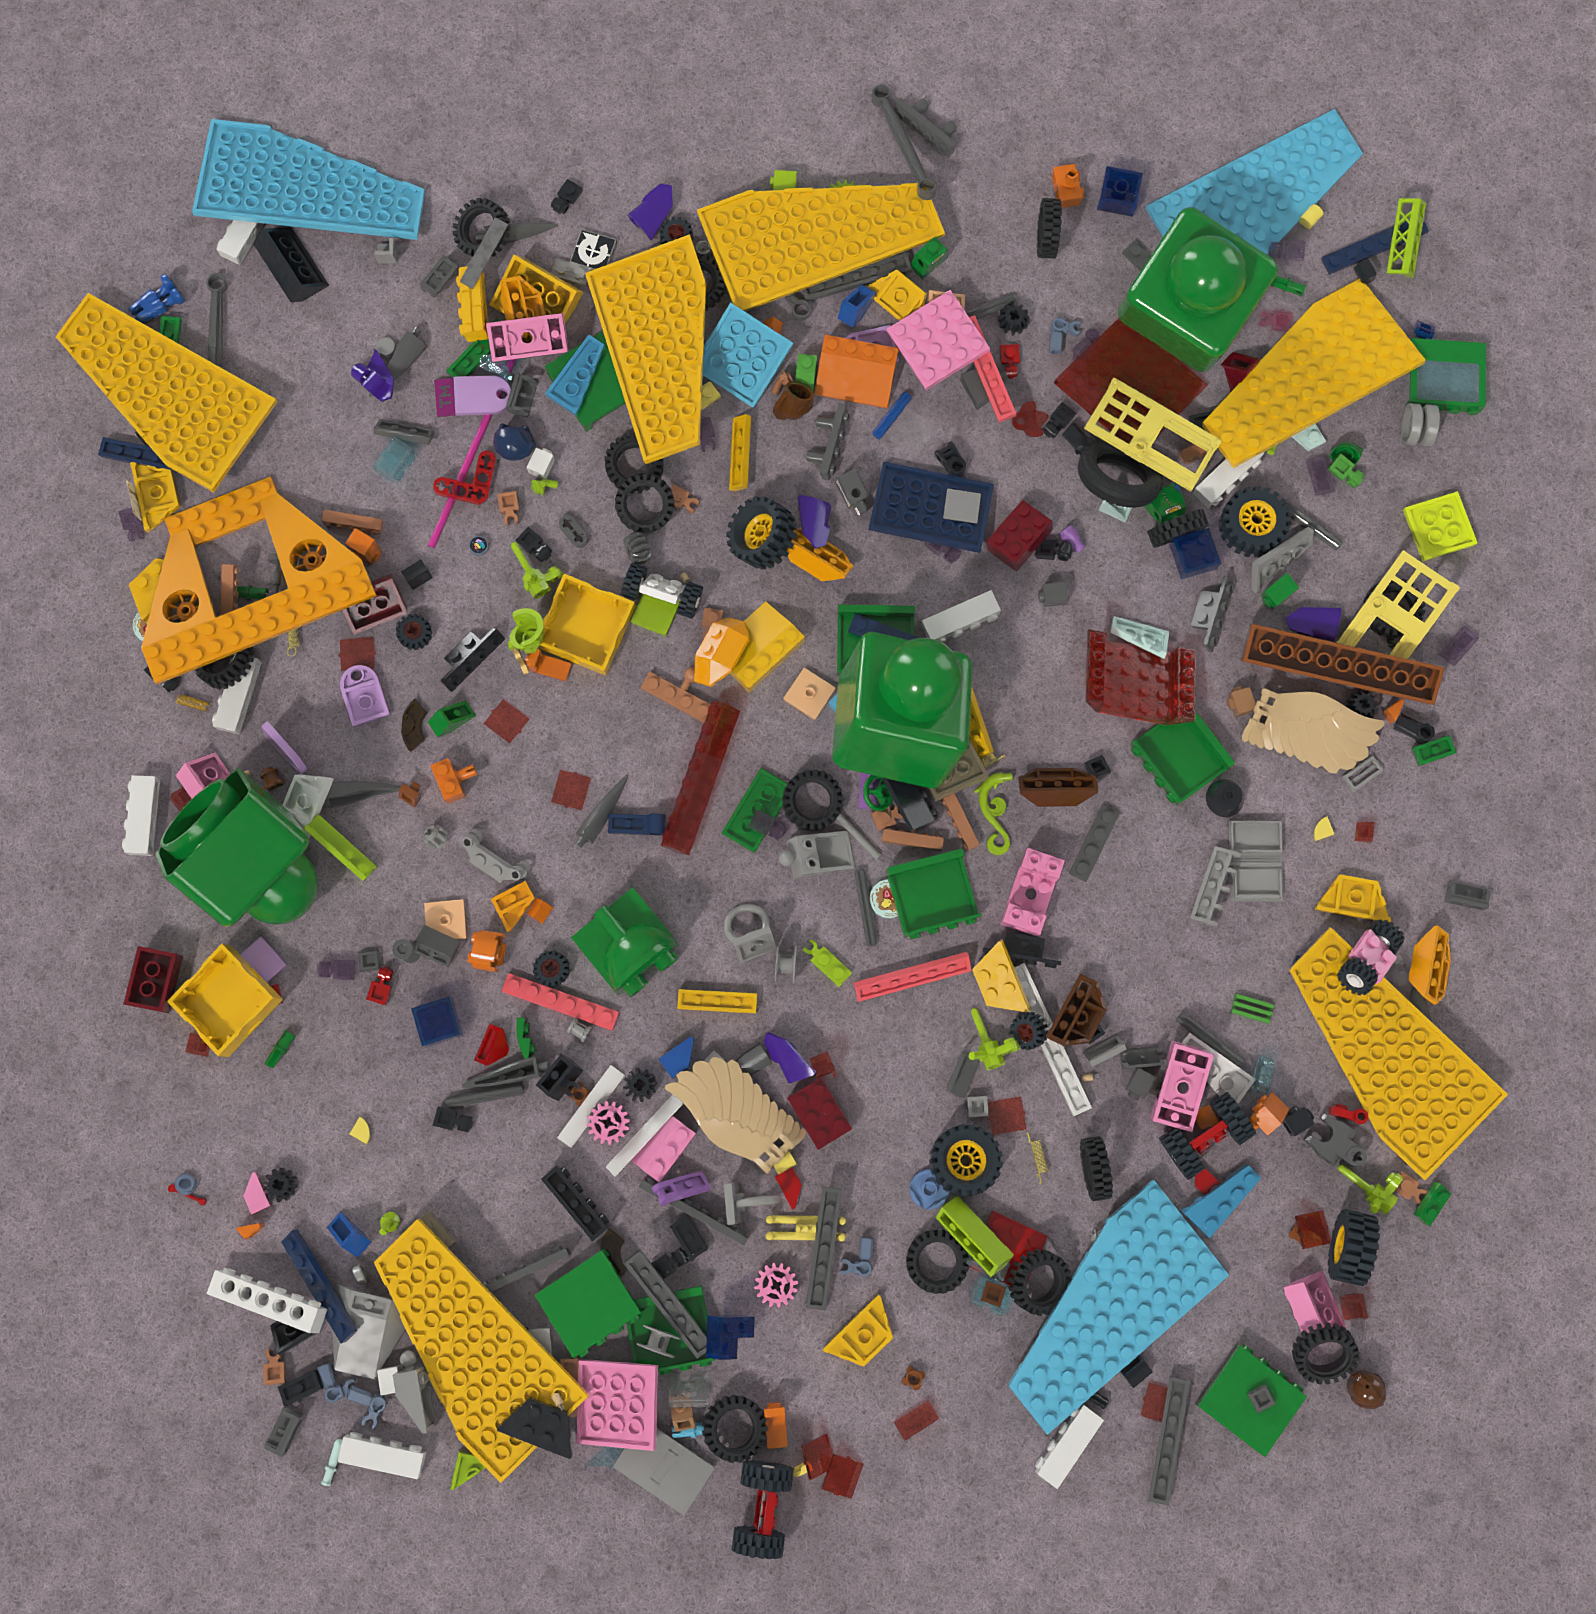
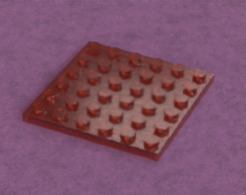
M1119 318L1054 381L1056 386L1091 416L1108 390L1113 378L1125 383L1177 415H1180L1208 386L1207 383L1175 356L1124 324ZM1118 390L1112 396L1124 405H1127L1131 399ZM1137 401L1131 407V409L1145 417L1150 410ZM1109 403L1104 409L1105 412L1117 419L1123 413V411ZM1128 414L1123 420L1125 424L1136 430L1141 425L1140 421ZM1102 417L1098 419L1099 423L1110 432L1115 426L1114 424ZM1162 427L1158 436L1166 429V427ZM1120 428L1115 433L1116 437L1128 444L1133 438L1131 434Z

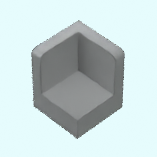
M389 238V244H377V251L374 252V256L378 264L397 263V245L394 238Z

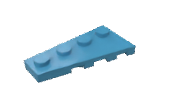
M588 335L546 391V397L577 417L604 351V344Z
M1243 1164L1228 1175L1225 1181L1213 1186L1210 1192L1203 1197H1198L1194 1200L1195 1203L1183 1208L1181 1212L1207 1237L1211 1238L1259 1182L1261 1177L1249 1165Z

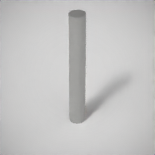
M840 813L836 819L877 860L881 856L879 851Z

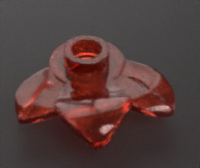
M1034 401L1026 402L1021 406L1020 412H1017L1016 416L1012 418V425L1017 430H1023L1027 436L1040 437L1043 435L1040 426L1048 420L1049 416L1044 412L1035 410L1036 405ZM1018 419H1023L1025 423L1019 424Z

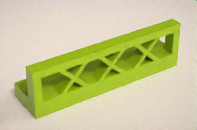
M1399 198L1387 274L1404 275L1405 277L1414 278L1426 209V202L1421 198ZM1403 204H1413L1412 210L1405 215L1402 212ZM1407 221L1409 229L1402 234L1399 231L1400 225ZM1403 239L1406 242V247L1399 253L1396 246ZM1400 258L1403 261L1402 270L1393 269L1394 262Z
M319 814L304 827L310 835L362 881L377 867Z

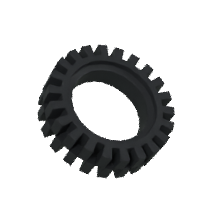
M476 198V201L472 199L470 200L471 205L465 203L463 206L466 210L464 211L460 208L458 212L462 215L460 217L455 216L458 224L453 223V228L457 229L452 231L453 236L456 237L454 242L458 244L457 247L471 257L475 255L480 244L474 245L469 237L470 225L478 215L489 213L493 220L497 218L507 224L510 223V219L507 218V212L487 198ZM509 225L495 248L498 252L502 251L500 244L505 246L507 243L503 240L504 237L509 239L510 235L506 233V231L511 230ZM495 250L491 255L492 257L496 256Z
M1043 198L1040 204L1039 221L1037 224L1038 258L1056 259L1062 223L1061 199Z
M696 252L701 269L707 271L714 281L712 289L706 294L705 311H708L709 307L713 308L716 302L719 303L721 301V296L723 297L725 283L719 267L715 263V259L713 257L709 259L707 254H704L702 257L700 253Z
M631 433V436L624 434L622 439L616 438V442H612L610 449L607 448L606 451L607 456L604 459L605 469L610 481L617 488L628 479L618 471L617 461L619 456L628 449H640L635 433ZM663 458L652 462L648 473L661 478L664 466ZM638 486L630 493H634V491L642 493L644 489L648 491L650 486Z
M650 473L635 474L626 479L619 487L615 497V509L620 521L628 529L645 534L660 530L671 518L674 510V496L667 483L657 475L655 476ZM646 485L653 487L661 495L662 510L652 520H638L628 510V495L638 486Z
M1199 509L1159 524L1148 530L1147 533L1153 548L1199 532L1208 527L1209 522L1204 510Z
M1391 580L1382 594L1387 592L1399 594L1402 587ZM1379 582L1375 584L1367 592L1366 597L1363 600L1364 603L1371 595L1373 590L1376 588V586L1379 584ZM1409 591L1403 596L1408 601L1410 609L1418 599ZM1422 602L1413 614V616L1421 621L1423 620L1422 616L1425 614V610H1423L1426 606L1425 602ZM1378 617L1371 624L1372 627L1370 629L1373 631L1377 630V634L1380 636L1384 634L1386 638L1391 636L1398 638L1404 635Z
M253 646L237 652L231 664L223 671L213 673L212 662L195 669L196 675L214 689H228V685L233 687L235 680L239 683L242 680L240 676L243 675L245 677L248 674L245 672V669H251V665L248 662L254 661V658L251 657L254 655Z
M806 770L794 776L787 783L782 796V807L786 812V817L790 819L789 821L794 823L796 827L807 831L821 830L835 822L841 813L840 811L843 808L842 800H844L841 794L842 789L841 787L839 788L837 780H834L833 776L827 775L826 772L818 770ZM806 783H818L829 793V809L819 818H808L801 814L796 807V793Z
M1101 1136L1083 1138L1080 1142V1157L1085 1176L1084 1181L1090 1199L1092 1201L1111 1199L1113 1180L1110 1173V1161L1107 1157L1108 1153Z
M936 1229L926 1231L912 1241L907 1251L906 1267L910 1278L919 1288L933 1294H944L955 1290L957 1286L962 1284L963 1279L965 1280L966 1273L969 1270L968 1252L949 1232ZM936 1242L948 1245L956 1257V1266L953 1273L948 1278L939 1281L931 1280L924 1276L919 1267V1257L922 1250L927 1245Z
M1034 1249V1252H1027L1028 1257L1024 1255L1020 1257L1022 1263L1015 1262L1014 1265L1018 1269H1011L1010 1273L1015 1276L1009 1277L1008 1282L1013 1285L1008 1286V1288L1012 1292L1010 1296L1014 1299L1015 1304L1033 1315L1042 1316V1314H1050L1049 1310L1052 1311L1056 1307L1055 1304L1057 1305L1068 1287L1066 1283H1070L1072 1279L1068 1277L1071 1275V1271L1067 1269L1069 1266L1061 1257L1045 1249ZM1049 1265L1054 1275L1050 1291L1040 1299H1031L1026 1289L1029 1275L1035 1268Z
M1319 1323L1316 1324L1317 1329L1315 1330L1310 1326L1308 1327L1309 1333L1303 1330L1301 1332L1303 1338L1297 1336V1343H1293L1292 1355L1298 1372L1305 1380L1309 1379L1311 1383H1314L1316 1380L1317 1384L1322 1385L1324 1380L1327 1385L1331 1384L1330 1379H1334V1382L1337 1383L1339 1382V1376L1343 1380L1347 1378L1345 1372L1350 1375L1353 1373L1352 1367H1357L1356 1361H1359L1360 1357L1358 1354L1360 1353L1349 1330H1346L1344 1326L1339 1328V1325L1336 1323L1332 1327L1330 1323H1325L1324 1328ZM1335 1342L1343 1346L1342 1355L1332 1363L1315 1365L1308 1361L1310 1351L1320 1344Z
M724 1396L722 1400L718 1399L715 1401L716 1404L714 1406L711 1405L708 1408L710 1411L705 1413V1422H702L704 1427L702 1435L705 1437L704 1442L708 1449L720 1459L730 1463H741L745 1459L747 1461L751 1459L750 1456L752 1455L756 1456L758 1454L757 1450L759 1448L762 1449L764 1446L762 1442L763 1440L766 1441L765 1431H768V1427L765 1425L767 1420L763 1416L764 1412L755 1402L743 1396ZM730 1410H743L752 1421L751 1437L743 1446L728 1448L718 1438V1422L722 1415Z

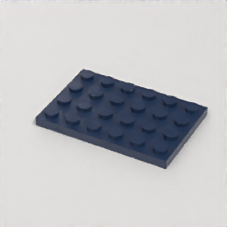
M883 461L868 530L980 553L994 484ZM947 489L981 494L977 523L943 518Z

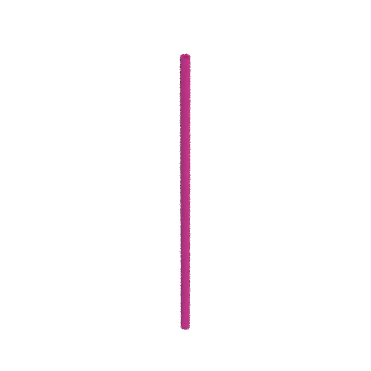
M510 359L506 363L500 377L506 382L516 359ZM503 391L497 393L498 398H500ZM493 414L483 416L456 480L464 482ZM461 486L455 488V492L457 495L461 489ZM447 499L427 546L435 549L455 499Z

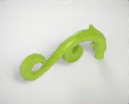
M994 773L988 776V779L984 780L974 790V793L979 792V805L985 818L1004 838V845L1001 847H997L994 844L998 834L994 833L988 838L986 847L994 855L1005 854L1010 848V839L1004 828L995 818L1005 812L1006 803L1004 799L996 797L990 802L996 808L991 809L988 805V793L993 786L996 789L998 784L1003 783V781L1013 780L1012 773Z

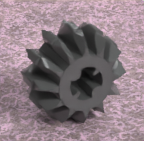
M631 533L625 537L624 548L632 563L642 565L650 560L652 555L651 549L642 533Z

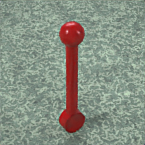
M171 1184L168 1186L169 1192L178 1193L175 1185ZM191 1194L183 1195L199 1202L201 1206L207 1202L205 1198H198Z

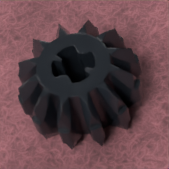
M1014 302L1012 307L1007 304L1005 309L1000 310L998 322L1001 323L999 327L1005 328V334L1011 330L1013 336L1015 331L1021 334L1023 329H1027L1030 317L1027 316L1028 309L1022 310V304L1016 307Z
M1359 689L1357 693L1353 691L1350 694L1351 697L1346 699L1348 703L1346 707L1362 716L1374 718L1373 714L1378 713L1376 706L1379 705V702L1374 701L1376 695L1369 696V690L1365 693L1362 689ZM1361 702L1364 703V704H1363V706L1365 707L1364 709L1361 708V706H1362V705L1360 704Z
M637 1068L636 1076L630 1071L629 1074L632 1079L624 1078L626 1082L630 1083L623 1086V1089H630L626 1096L628 1097L634 1093L632 1101H636L638 1095L640 1102H644L643 1095L650 1100L651 1096L648 1092L656 1093L655 1089L650 1088V1086L657 1085L655 1081L650 1082L654 1075L651 1074L646 1078L648 1074L647 1069L641 1075V1070ZM638 1080H642V1083L645 1082L642 1091H638L639 1088L635 1089V1084H638Z
M280 1168L278 1172L276 1169H273L272 1175L267 1174L265 1176L269 1182H263V1186H268L264 1193H271L269 1196L270 1200L276 1198L277 1202H281L282 1199L288 1201L290 1199L289 1194H296L292 1188H297L298 1184H293L292 1181H295L297 1176L290 1177L292 1174L291 1170L285 1172V1168ZM278 1181L284 1182L283 1189L277 1188Z

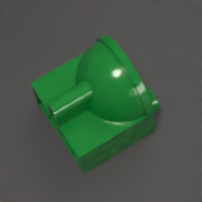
M633 887L609 907L607 905L601 907L594 914L595 918L571 937L618 996L625 991L630 998L648 984V981L643 976L654 966L660 972H663L679 959V956L674 952L679 946L678 942Z

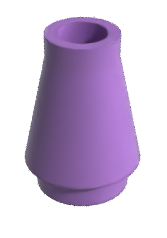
M1072 524L1059 533L1062 537L1060 539L1070 543L1076 554L1085 548L1077 528H1074Z

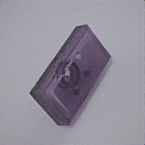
M1321 456L1307 459L1306 464L1315 496L1333 493L1335 489L1330 471L1327 470L1326 457Z
M1464 626L1439 655L1454 667L1477 642L1479 637Z

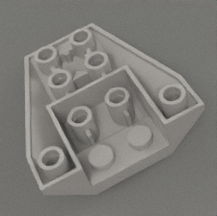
M336 1284L335 1293L358 1331L347 1342L341 1344L332 1330L334 1368L337 1371L375 1379L378 1375L377 1370L383 1367L406 1330L400 1318V1313L393 1299Z

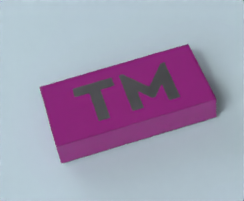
M453 378L434 380L437 417L456 416Z

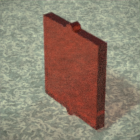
M374 638L340 640V654L338 656L341 659V671H346L356 665L375 669L374 655H376V652L374 651Z
M503 699L495 710L491 711V715L483 724L510 744L517 734L522 732L521 729L529 721V718Z
M560 770L551 802L563 805L565 808L571 807L582 810L591 778L578 775L577 772L570 773Z
M1021 1097L988 1102L989 1117L987 1119L990 1121L992 1135L1026 1130L1024 1118L1026 1112L1023 1111Z
M1323 1210L1295 1216L1298 1229L1297 1234L1300 1237L1302 1249L1331 1243Z
M1148 1383L1146 1395L1142 1398L1144 1402L1140 1416L1162 1422L1168 1388Z
M823 1434L801 1446L804 1457L803 1464L806 1465L809 1480H813L836 1467L832 1454L833 1449L830 1447L827 1434Z
M833 1453L821 1489L832 1492L835 1496L841 1495L852 1499L864 1464L852 1460L849 1456L843 1457Z

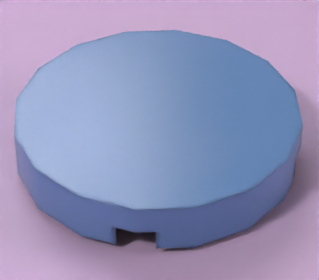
M929 1169L920 1171L913 1177L909 1192L917 1206L933 1210L946 1202L949 1191L946 1192L941 1184H937L935 1175H932Z

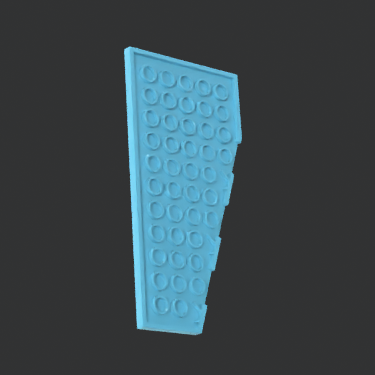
M1333 109L1147 205L1145 209L1162 237H1164L1180 211L1193 207L1268 255L1300 221L1299 218L1312 204H1316L1363 155V152L1337 111Z
M211 119L192 213L193 216L418 240L425 189L378 173L376 169L352 159L349 161L324 151V148L300 138L295 139L272 130L268 125Z
M1151 1180L1106 1219L1104 1227L1089 1252L1087 1251L1072 1276L1071 1282L1039 1331L1037 1339L1008 1383L1009 1388L1047 1435L1229 1276L1155 1180Z

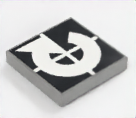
M581 229L570 262L591 268V270L606 266L610 263L617 240Z

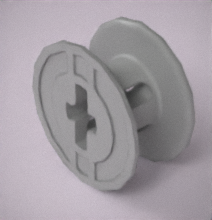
M777 943L774 982L777 981V973L793 974L792 983L794 984L797 945H795L794 954L779 953V943Z
M643 1324V1327L652 1330L647 1345L641 1343L636 1345L674 1358V1355L666 1352L671 1337L679 1340L681 1338Z

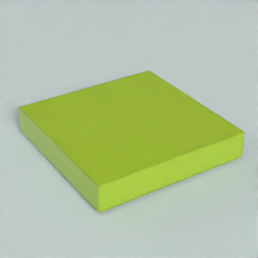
M642 593L630 622L666 637L680 601L678 600L676 604Z

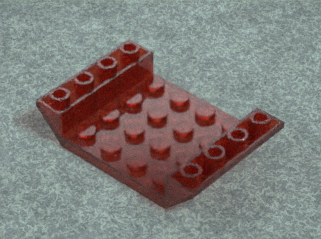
M1088 629L1085 702L1098 713L1157 724L1174 725L1194 722L1196 720V650L1177 647L1172 653L1167 652L1165 658H1161L1139 646L1107 640L1106 632Z

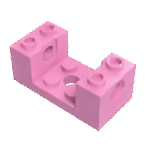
M564 313L486 323L492 362L569 351ZM524 332L532 334L533 339L530 343H525L522 340Z
M1027 848L1024 851L1000 925L1038 937L1041 934L1046 919L1045 913L1065 860ZM1026 890H1035L1036 898L1033 900L1028 899L1025 895Z
M1171 1041L1166 1058L1168 1065L1159 1097H1155L1150 1114L1152 1121L1192 1132L1214 1054L1204 1049ZM1181 1082H1186L1189 1086L1185 1093H1180L1177 1090V1086Z

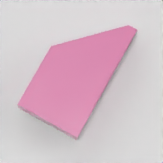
M257 1172L252 1173L243 1196L251 1215L271 1206L267 1194L264 1193L265 1190Z

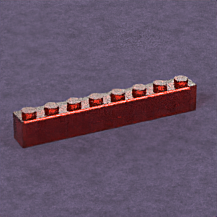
M712 701L709 706L707 717L701 727L699 739L695 744L693 756L689 761L688 770L682 780V786L675 800V806L669 817V823L663 834L660 846L679 854H690L740 710L724 702Z

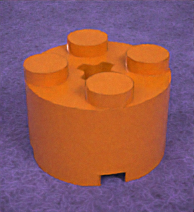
M486 930L474 932L471 939L473 947L472 951L468 954L467 962L471 963L474 969L499 972L497 967L498 965L502 966L506 951V944L503 943L506 935Z

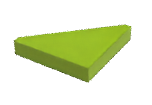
M458 1452L450 1490L456 1489L486 1468L472 1453Z

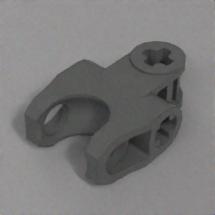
M1321 1114L1318 1119L1329 1127V1138L1325 1142H1321L1310 1135H1306L1304 1141L1314 1152L1332 1166L1339 1159L1350 1167L1362 1166L1367 1160L1365 1150L1352 1141L1357 1133L1344 1122L1338 1121L1327 1114ZM1357 1153L1356 1157L1358 1160H1352L1353 1156L1351 1154Z

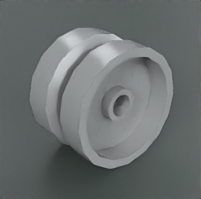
M1407 404L1401 421V441L1403 445L1413 446L1418 442L1420 446H1433L1437 438L1440 422V413L1437 405L1427 404L1422 408L1420 404Z

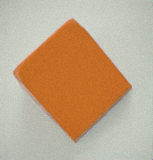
M1400 699L1383 711V715L1390 724L1397 720L1404 704L1403 699Z
M1210 1105L1198 1109L1195 1120L1198 1130H1203L1219 1123Z
M264 1223L237 1227L236 1230L244 1239H251L264 1227Z

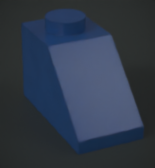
M860 284L842 301L837 319L854 327L865 315L876 296V292Z
M692 1036L659 1058L672 1079L677 1078L676 1075L679 1072L686 1071L690 1067L694 1045Z
M341 1212L327 1226L339 1245L357 1258L371 1243L366 1234Z

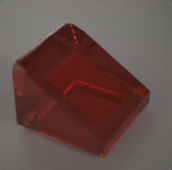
M183 787L173 792L170 800L181 811L191 800V797Z
M190 1033L185 1052L208 1057L210 1047L202 1040L199 1034Z

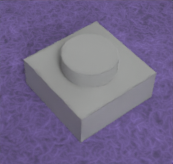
M987 1096L967 1097L969 1118L989 1116Z

